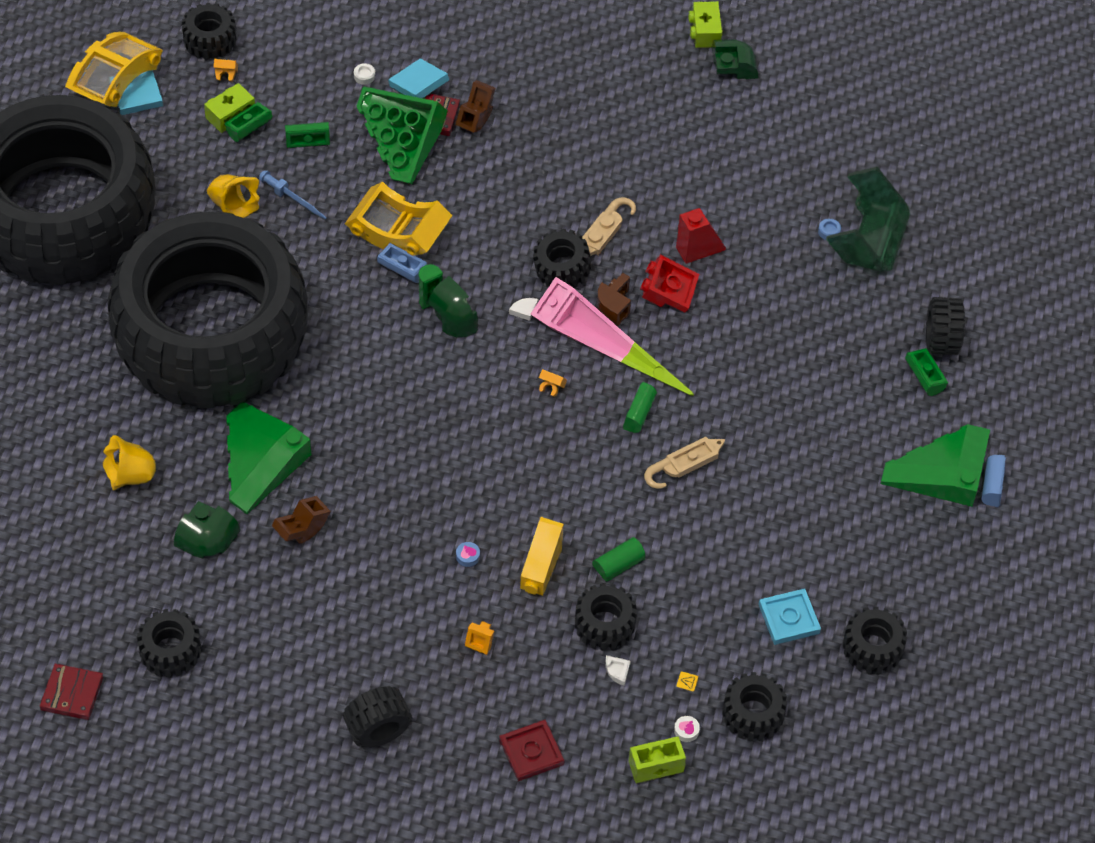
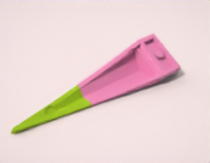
M555 277L531 312L534 318L552 330L690 396H694L690 389L658 363L578 291L559 278Z

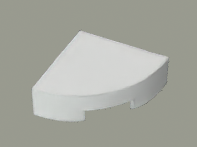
M525 298L518 300L510 307L509 314L530 321L532 318L531 312L537 305L538 299Z
M606 655L605 667L608 675L613 681L624 686L630 661Z

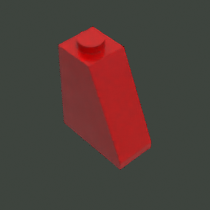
M700 208L680 214L676 249L685 264L726 250L722 240Z

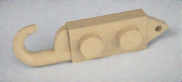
M620 197L612 201L584 234L583 239L587 241L590 256L594 254L599 255L620 229L622 217L616 210L621 205L630 206V214H635L636 205L631 199Z
M704 437L667 455L665 459L646 469L644 474L646 483L652 488L661 489L666 487L667 484L654 482L652 479L654 474L664 470L666 474L680 478L718 459L725 439H708Z

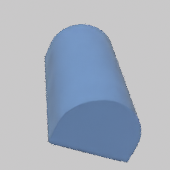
M389 243L377 256L379 264L415 283L419 282V270L427 265V262L408 254L405 250L392 243Z
M991 455L987 458L981 498L982 502L986 505L999 507L1001 504L1006 462L1005 455Z

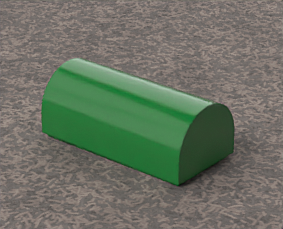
M257 102L224 124L228 135L238 142L272 120L273 116L271 110Z
M329 122L285 125L287 148L330 145Z
M432 264L425 265L419 270V304L423 309L430 307L428 304L429 297L435 287L443 281V272L439 267Z
M927 348L906 354V362L928 396H934L946 388L948 381Z
M645 382L640 384L625 418L624 430L633 433L641 431L657 395L656 389Z
M632 537L593 560L592 566L608 582L645 559V551L641 543L635 537Z

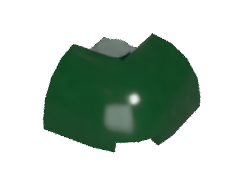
M736 39L713 40L712 54L713 62L716 66V74H736L737 79H758L756 56L750 45Z
M450 276L435 287L429 297L428 304L434 309L438 319L442 321V331L456 338L468 337L478 332V315L475 310L472 311L466 300L469 298L468 294Z
M198 501L188 515L184 514L180 520L174 536V547L202 559L204 556H213L218 553L223 554L240 532V526L237 520L222 507L217 506L215 509Z

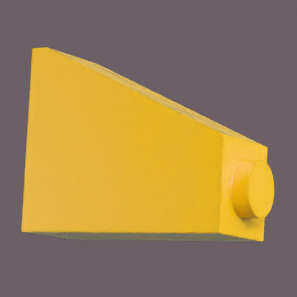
M540 517L521 574L520 589L530 594L544 595L562 550L564 524Z

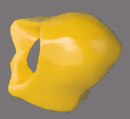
M230 174L220 175L207 188L208 196L222 212L244 218L259 209L258 202L260 197L256 193L259 180L256 177H238ZM240 185L245 186L249 190L251 198L248 201L243 198Z
M113 435L110 438L109 445L103 451L106 455L103 461V468L111 481L112 490L119 489L124 485H138L149 482L156 471V463L150 452L144 450L140 445L123 440L119 436ZM117 450L120 452L119 462H115L113 455Z

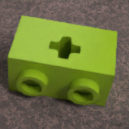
M693 2V9L689 11V23H693V26L690 28V37L695 41V48L712 47L713 40H721L722 38L719 3Z
M238 83L204 104L205 118L220 133L226 131L224 123L254 105L255 98Z
M679 736L630 747L628 762L635 783H640L684 772L686 757Z

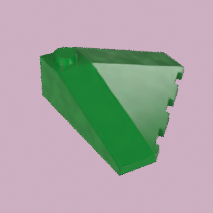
M363 86L356 107L359 113L364 114L367 120L365 125L370 136L376 138L379 145L377 150L383 162H387L391 169L388 173L394 181L412 184L443 128L448 110L438 101Z
M243 402L227 415V426H229L230 435L227 436V445L231 461L228 463L229 481H231L229 501L245 514H248L311 456V440L292 425Z
M967 424L952 434L943 435L924 447L920 446L907 452L905 456L897 460L892 459L885 464L880 484L973 507L990 429Z

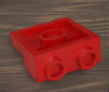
M660 254L655 261L651 260L647 266L646 273L649 276L644 279L640 290L644 291L642 298L660 307L666 303L685 313L689 309L700 274Z

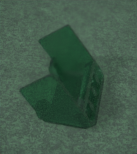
M878 166L849 173L847 177L859 191L855 201L856 207L863 214L859 231L854 229L829 235L826 237V240L845 263L881 273L891 271L910 216L909 207Z

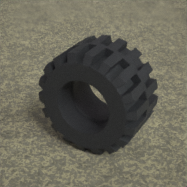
M205 3L206 5L199 4L196 8H190L189 12H186L182 19L184 46L191 55L195 54L197 58L204 57V60L213 58V60L218 59L217 57L219 56L224 57L226 52L230 53L232 47L236 45L235 18L230 10L227 11L225 6L219 7V4L216 3L214 5H210V3Z
M561 229L559 232L552 230L551 234H544V239H539L537 246H534L533 249L537 276L547 287L557 277L573 288L578 287L577 283L580 282L582 284L585 281V277L590 275V269L592 268L587 241L583 239L581 234L575 235L573 230L566 232V229ZM561 256L572 257L569 261L565 263L553 262L556 258Z
M932 297L926 318L927 349L930 354L958 355L962 349L965 331V309L962 299Z
M600 583V587L593 585L590 587V591L586 589L582 592V597L579 596L576 605L575 629H577L578 637H582V642L585 644L591 643V648L601 647L602 651H606V648L609 647L611 650H615L617 645L620 647L624 646L626 640L630 641L632 633L635 631L637 617L635 600L632 601L630 593L625 594V589L622 587L618 589L615 584L606 586V583ZM600 612H609L618 619L611 622H603L596 619L594 615Z
M874 606L873 610H870L869 607L863 608L862 612L858 610L855 612L854 617L851 616L848 621L843 640L844 655L849 657L848 662L851 665H857L856 669L859 671L865 669L868 674H871L872 671H875L876 674H882V670H885L887 673L891 671L892 666L895 668L899 664V660L902 659L907 642V629L903 628L904 622L902 619L897 620L898 615L888 613L889 610L886 608L883 611L879 610V607ZM875 635L882 638L887 644L875 646L866 642L863 637Z
M163 609V613L159 614L157 611L152 613L153 617L144 619L145 624L140 625L139 633H137L139 654L143 665H146L147 670L150 672L155 670V675L158 676L165 674V677H171V674H176L177 677L181 675L182 671L187 673L191 670L190 665L195 666L198 662L197 658L201 656L202 648L198 625L195 624V620L192 617L188 618L187 613L182 612L179 614V610L173 609L172 612H168V609ZM167 638H177L182 641L173 648L157 646L160 641Z
M751 672L750 676H747L745 673L741 675L740 679L736 677L732 680V685H728L722 710V715L725 717V725H730L729 730L732 733L737 732V737L741 739L743 736L748 737L747 741H753V738L763 741L764 736L768 739L771 738L774 732L777 733L780 730L785 717L787 696L786 692H782V685H776V679L773 677L768 679L767 674L764 673L758 676L757 672ZM747 701H757L762 703L767 710L754 713L745 709L742 704Z
M390 686L378 687L359 695L349 703L343 713V719L354 743L358 747L361 746V748H372L386 744L399 737L412 723L411 712L400 690Z

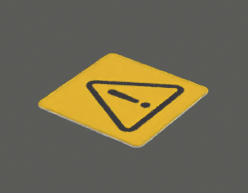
M681 671L676 687L694 691L698 676Z

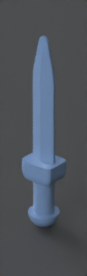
M262 171L260 173V181L272 186L276 195L282 197L286 194L313 214L326 220V217L314 206L290 191L287 181L284 179L278 181L270 175L269 171Z

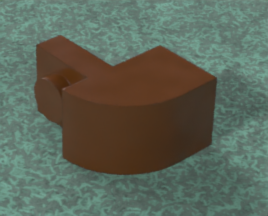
M478 80L474 81L468 102L461 105L455 125L474 133L482 129L492 112L493 106L491 103L496 88Z
M622 273L617 279L614 278L609 286L602 282L597 294V309L617 327L630 314L631 300L624 296L629 291L630 277L625 273Z
M317 496L301 499L293 514L275 518L272 527L285 541L296 539L301 544L311 539L321 530L331 511Z

